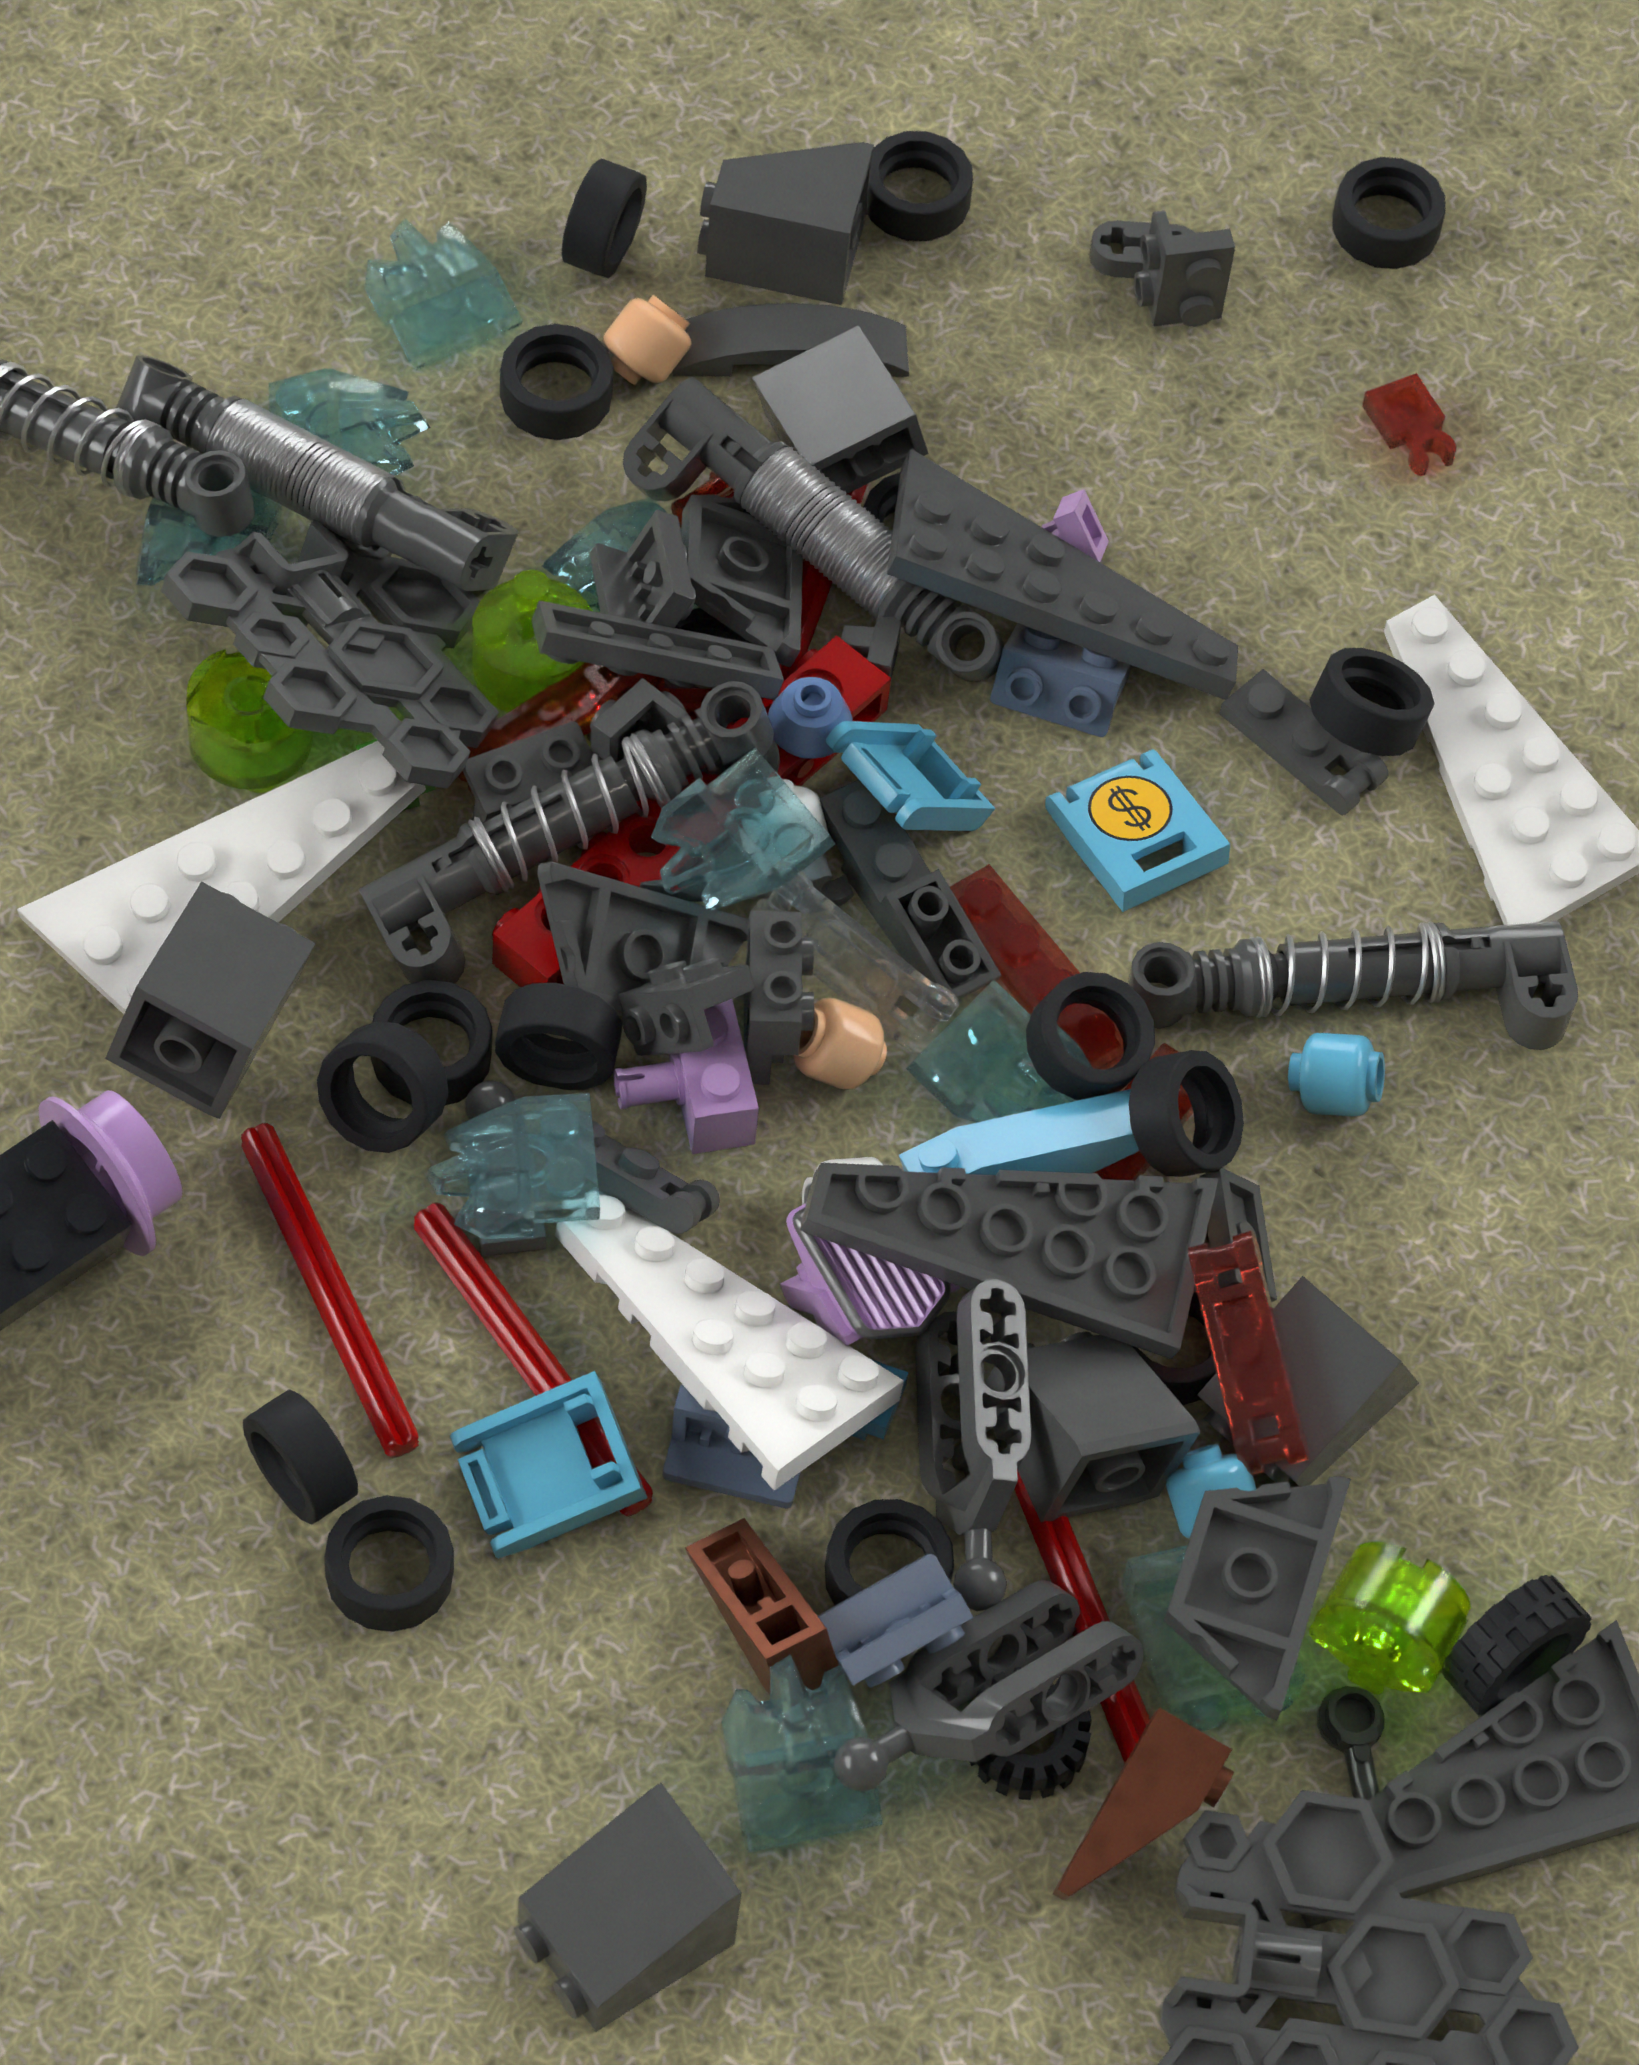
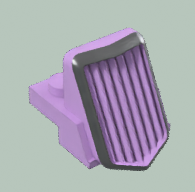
M806 1203L792 1210L787 1216V1227L802 1263L796 1267L798 1275L780 1283L785 1299L791 1308L813 1314L819 1327L841 1340L845 1345H849L861 1338L882 1339L921 1335L946 1304L950 1294L960 1288L958 1285L799 1231Z

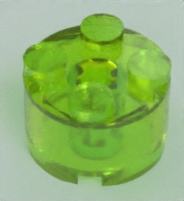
M529 569L521 571L514 579L494 587L481 599L472 619L471 665L476 686L492 705L513 715L526 716V713L547 712L546 715H551L567 710L584 696L592 679L591 663L579 661L575 664H565L555 661L539 651L531 622L539 600L593 611L587 601L575 589L560 581L548 578L546 574L539 570Z
M226 649L215 652L204 659L193 671L188 681L186 712L190 754L198 767L213 780L229 787L246 789L254 793H264L292 777L304 765L312 749L313 731L289 728L263 699L269 680L272 678L270 673L266 669L253 667L240 652L227 654Z
M1366 1542L1355 1548L1316 1613L1315 1619L1308 1629L1309 1635L1342 1664L1350 1667L1347 1676L1352 1683L1375 1695L1382 1694L1386 1687L1404 1692L1427 1693L1437 1681L1445 1666L1444 1661L1446 1657L1450 1655L1453 1646L1460 1639L1469 1620L1466 1617L1471 1610V1602L1464 1588L1444 1568L1428 1558L1423 1567L1420 1568L1411 1562L1401 1559L1407 1550L1406 1548L1387 1542Z

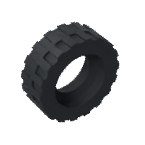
M1540 1576L1538 1579H1532L1524 1583L1520 1588L1511 1591L1496 1605L1494 1604L1477 1622H1474L1464 1636L1453 1646L1450 1655L1446 1657L1442 1674L1478 1716H1483L1516 1691L1520 1692L1547 1673L1551 1666L1569 1653L1573 1654L1585 1639L1587 1631L1590 1630L1591 1623L1589 1621L1592 1618L1554 1576Z

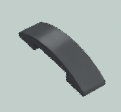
M773 303L727 308L685 319L690 323L685 331L691 339V346L673 369V376H732L733 365H778L859 325L892 377H909L906 325L865 311L821 304Z

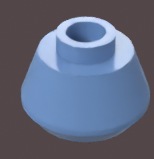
M805 677L792 682L774 700L768 712L775 743L784 751L794 756L810 759L822 758L835 753L826 744L827 736L839 723L853 721L851 711L839 690L827 680L817 677Z

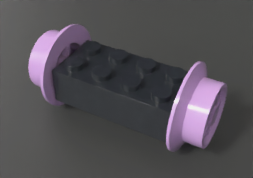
M113 1091L103 1092L78 1110L57 1097H48L40 1103L38 1109L41 1128L0 1155V1331L124 1247L140 1256H145L153 1251L156 1237L152 1219L182 1198V1186L178 1173L163 1144L141 1114L127 1100Z

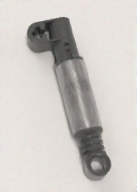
M136 356L116 408L128 411L134 422L147 419L161 425L162 428L169 430L174 440L203 454L217 450L234 453L241 458L245 465L251 490L295 511V513L311 521L315 519L322 523L326 529L357 545H362L366 548L378 545L388 550V552L402 557L465 591L496 589L519 534L518 530L512 525L474 509H439L423 501L420 497L406 492L403 481L395 478L394 475L284 418L235 395L226 399L192 382L193 378L191 375L170 363L149 356ZM116 414L118 417L127 420L125 416Z
M690 377L680 383L629 442L623 457L625 474L647 497L655 501L664 502L677 499L691 487L707 467L734 489L735 501L742 508H745L746 512H750L751 516H755L756 520H760L764 527H769V531H773L774 535H778L781 541H786V545H791L792 550H797V554H802L805 561H809L810 565H814V569H819V573H823V576L828 577V580H832L833 584H837V588H841L842 592H846V595H850L851 599H855V603H860V607H864V610L869 611V614H872L874 618H877L879 614L882 617H895L899 621L902 619L901 627L905 626V633L910 637L916 636V642L921 646L925 647L928 645V652L957 677L965 681L979 682L989 679L997 672L1004 643L1002 637L985 617L978 614L968 604L961 605L962 602L888 575L887 567L893 530H889L888 527L884 526V523L879 522V519H875V515H870L866 508L861 507V504H857L856 500H852L850 495H846V491H842L839 486H835V482H831L829 477H825V474L820 473V470H816V466H811V462H807V459L802 458V455H799L797 451H793V447H789L786 443L780 441L771 442L697 379ZM667 433L690 451L683 461L660 443ZM655 457L669 466L662 475L649 467L650 462ZM971 633L982 634L985 639V646L981 655L970 661L958 659L956 648L960 639Z

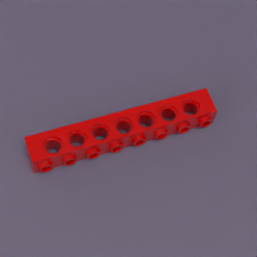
M836 635L819 651L814 648L801 657L793 673L783 681L778 694L779 696L788 685L800 678H821L832 683L839 690L851 711L853 721L874 722L887 711L891 678ZM761 698L768 715L774 700ZM740 718L736 723L732 721L726 729L741 727L748 721V718ZM778 746L780 764L777 773L771 781L785 779L792 781L793 785L802 786L838 753L835 752L826 757L810 759L794 756ZM701 772L703 778L696 781L691 774L686 777L689 785L682 788L678 800L671 802L670 805L666 804L665 808H661L656 801L647 799L649 806L648 817H641L635 813L619 823L617 834L611 832L608 834L605 832L598 833L588 842L587 850L583 849L580 858L570 867L640 887L641 882L699 876L746 835L742 822V811L752 800L758 797L757 790L743 791L732 785L723 784L720 775ZM641 800L637 801L638 806L643 810ZM682 815H693V816H696V817H698V818H696V819H686V818H683V817H681V816H682ZM650 852L655 854V856L645 857L637 853ZM539 887L537 895L520 910L512 908L499 919L492 932V964L520 988L532 983L564 984L541 887Z

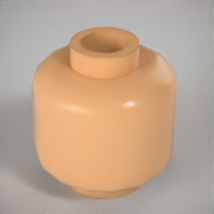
M652 295L648 301L642 298L631 299L603 336L605 347L614 354L611 358L614 370L634 386L641 377L651 383H662L691 346V339L685 331L690 323L655 295Z
M823 998L814 1003L813 1031H801L799 1054L793 1055L797 1069L809 1078L839 1089L857 1088L865 1083L870 1076L878 1073L885 1062L887 1046L884 1041V1031L881 1022L870 1011L836 998Z

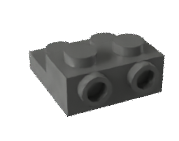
M750 910L745 965L749 966L755 990L744 994V1049L753 1084L769 1085L771 1064L783 1063L784 1055H798L801 1031H813L814 992H802V976L813 975L814 938L802 937V912Z

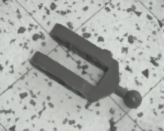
M987 1279L975 1286L962 1297L958 1304L957 1312H944L935 1317L928 1328L921 1335H917L915 1344L920 1477L928 1494L936 1499V1518L959 1535L965 1536L966 1562L956 1572L953 1587L962 1595L968 1608L974 1611L987 1610L999 1603L1005 1595L1007 1581L1004 1571L993 1561L992 1532L997 1529L1018 1482L1017 1468L1030 1449L1031 1442L1025 1306L1017 1289L1008 1282L999 1279ZM986 1301H989L992 1312L1001 1314L1002 1319L995 1325H993L991 1314L981 1311L980 1306ZM944 1333H947L950 1344L958 1346V1353L953 1357L950 1356L949 1346L939 1344L938 1338ZM991 1336V1343L983 1344V1341ZM984 1362L993 1364L1000 1370L1005 1382L1003 1392L991 1390L985 1385ZM949 1367V1375L939 1376L940 1373ZM942 1392L953 1393L960 1399L961 1421L950 1418L944 1412L940 1402ZM1005 1407L1006 1410L997 1416L996 1409ZM993 1427L995 1428L996 1438L1005 1440L1007 1443V1447L1001 1452H998V1446L995 1441L987 1439V1432ZM961 1438L962 1442L954 1447V1440ZM952 1458L954 1469L964 1471L965 1477L955 1483L954 1473L943 1468V1463Z
M1039 1580L1033 1582L961 1624L965 1635L954 1643L932 1654L928 1653L925 1646L915 1653L908 1664L906 1672L889 1682L896 1727L875 1740L861 1736L846 1740L836 1751L834 1772L841 1784L846 1788L865 1792L876 1788L885 1779L888 1764L910 1751L915 1755L977 1762L989 1754L996 1756L1015 1754L1132 1682L1140 1671L1143 1662L1144 1649L1140 1640L1115 1623L1106 1621L1095 1624L1068 1640L1076 1629L1075 1623L1080 1614V1606L1077 1599L1051 1581ZM1003 1636L1000 1647L993 1656L987 1659L989 1649L994 1641ZM1015 1667H1023L1013 1673ZM1003 1671L1006 1678L991 1686L993 1676ZM1061 1676L1059 1686L1055 1692L1046 1698L1048 1689L1054 1680ZM984 1684L988 1687L984 1692H982L978 1697H976L963 1711L960 1712L957 1709H955L958 1706L969 1701L970 1699L974 1698L977 1695V1692Z

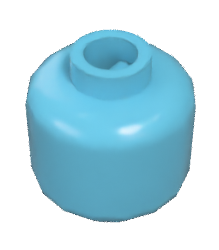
M1314 1033L1307 1039L1302 1053H1292L1288 1070L1290 1091H1300L1303 1106L1309 1113L1361 1116L1367 1112L1371 1102H1380L1382 1098L1385 1080L1383 1052L1374 1051L1370 1039L1366 1036Z
M1219 1444L1208 1445L1187 1452L1182 1460L1184 1467L1173 1472L1166 1481V1489L1179 1530L1188 1539L1190 1538L1205 1491L1238 1488L1243 1491L1257 1489L1247 1460L1239 1454L1222 1455Z

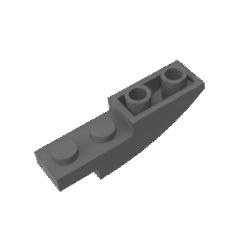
M859 779L820 797L828 832L845 859L841 871L843 874H847L850 885L907 966L927 989L947 1006L999 980L1002 976L942 873L939 869L930 872L906 830L895 820L896 813L888 812Z

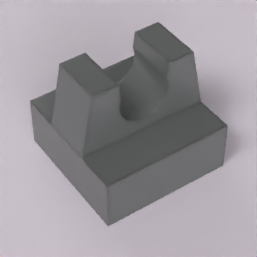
M878 614L875 627L844 625L841 639L892 679L899 650L902 619L899 621L895 617H882Z

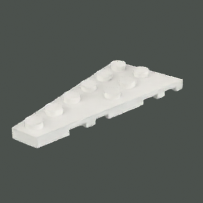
M1433 595L1387 620L1384 634L1394 658L1402 661L1417 672L1431 689L1434 706L1423 731L1427 741L1432 744L1440 764V774L1469 846L1474 849L1484 874V884L1491 901L1494 900L1503 924L1557 921L1639 874V830L1440 600Z
M376 741L17 909L20 918L124 1014L137 984L201 881L220 892L234 896L244 905L266 917L280 922L422 794L426 788L425 785L406 782L382 755L385 748L379 741Z
M597 1190L558 1215L555 1232L556 1238L595 1283L607 1284L619 1298L618 1310L630 1324L636 1322L642 1324L651 1335L650 1347L704 1410L716 1411L730 1427L728 1438L741 1453L749 1450L763 1465L761 1476L774 1491L900 1401L904 1380L849 1345H845L838 1338L666 1229L626 1207L617 1198Z

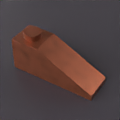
M745 1518L685 1547L690 1560L760 1683L785 1717L811 1706L846 1687L827 1628Z
M1159 1707L1149 1720L1052 1894L1065 1901L1199 1810L1203 1802L1214 1808L1234 1771L1224 1766L1232 1749Z

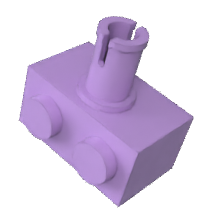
M732 999L704 1010L714 1042L713 1047L701 1052L669 1054V1062L625 1069L614 1068L613 1071L616 1097L620 1096L617 1102L621 1110L631 1106L675 1100L677 1105H681L692 1154L755 1144L759 1107Z

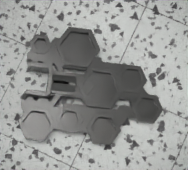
M314 519L310 523L297 563L289 564L262 533L253 532L235 548L219 551L215 556L186 551L166 573L161 591L187 621L229 627L236 635L233 645L253 667L266 669L270 673L272 678L269 680L263 699L289 728L334 734L339 728L372 733L385 748L382 755L408 783L448 789L465 768L470 754L467 747L477 748L495 724L499 711L443 653L445 647L454 649L474 625L483 604L471 591H465L405 559L391 557L392 553L378 545L367 548L357 545L326 529L322 523ZM358 596L383 624L377 622L371 615V612L357 598ZM308 623L329 644L326 649L307 629ZM388 707L397 708L405 719L401 722Z
M1301 1790L1277 1823L1259 1821L1248 1837L1238 1815L1206 1810L1185 1835L1183 1842L1189 1856L1179 1868L1174 1892L1183 1918L1239 1926L1234 1955L1232 1984L1181 1976L1160 2005V2025L1170 2049L1158 2065H1567L1579 2049L1560 2003L1535 2000L1519 1979V1976L1533 1957L1514 1914L1401 1898L1395 1884L1379 1882L1394 1863V1859L1368 1800ZM1281 1911L1354 1923L1345 1934L1287 1926ZM1277 1998L1334 2006L1343 2025L1289 2018L1280 2031L1256 2028ZM1447 2011L1478 2015L1484 2024L1478 2034L1449 2030L1442 2041L1427 2039Z

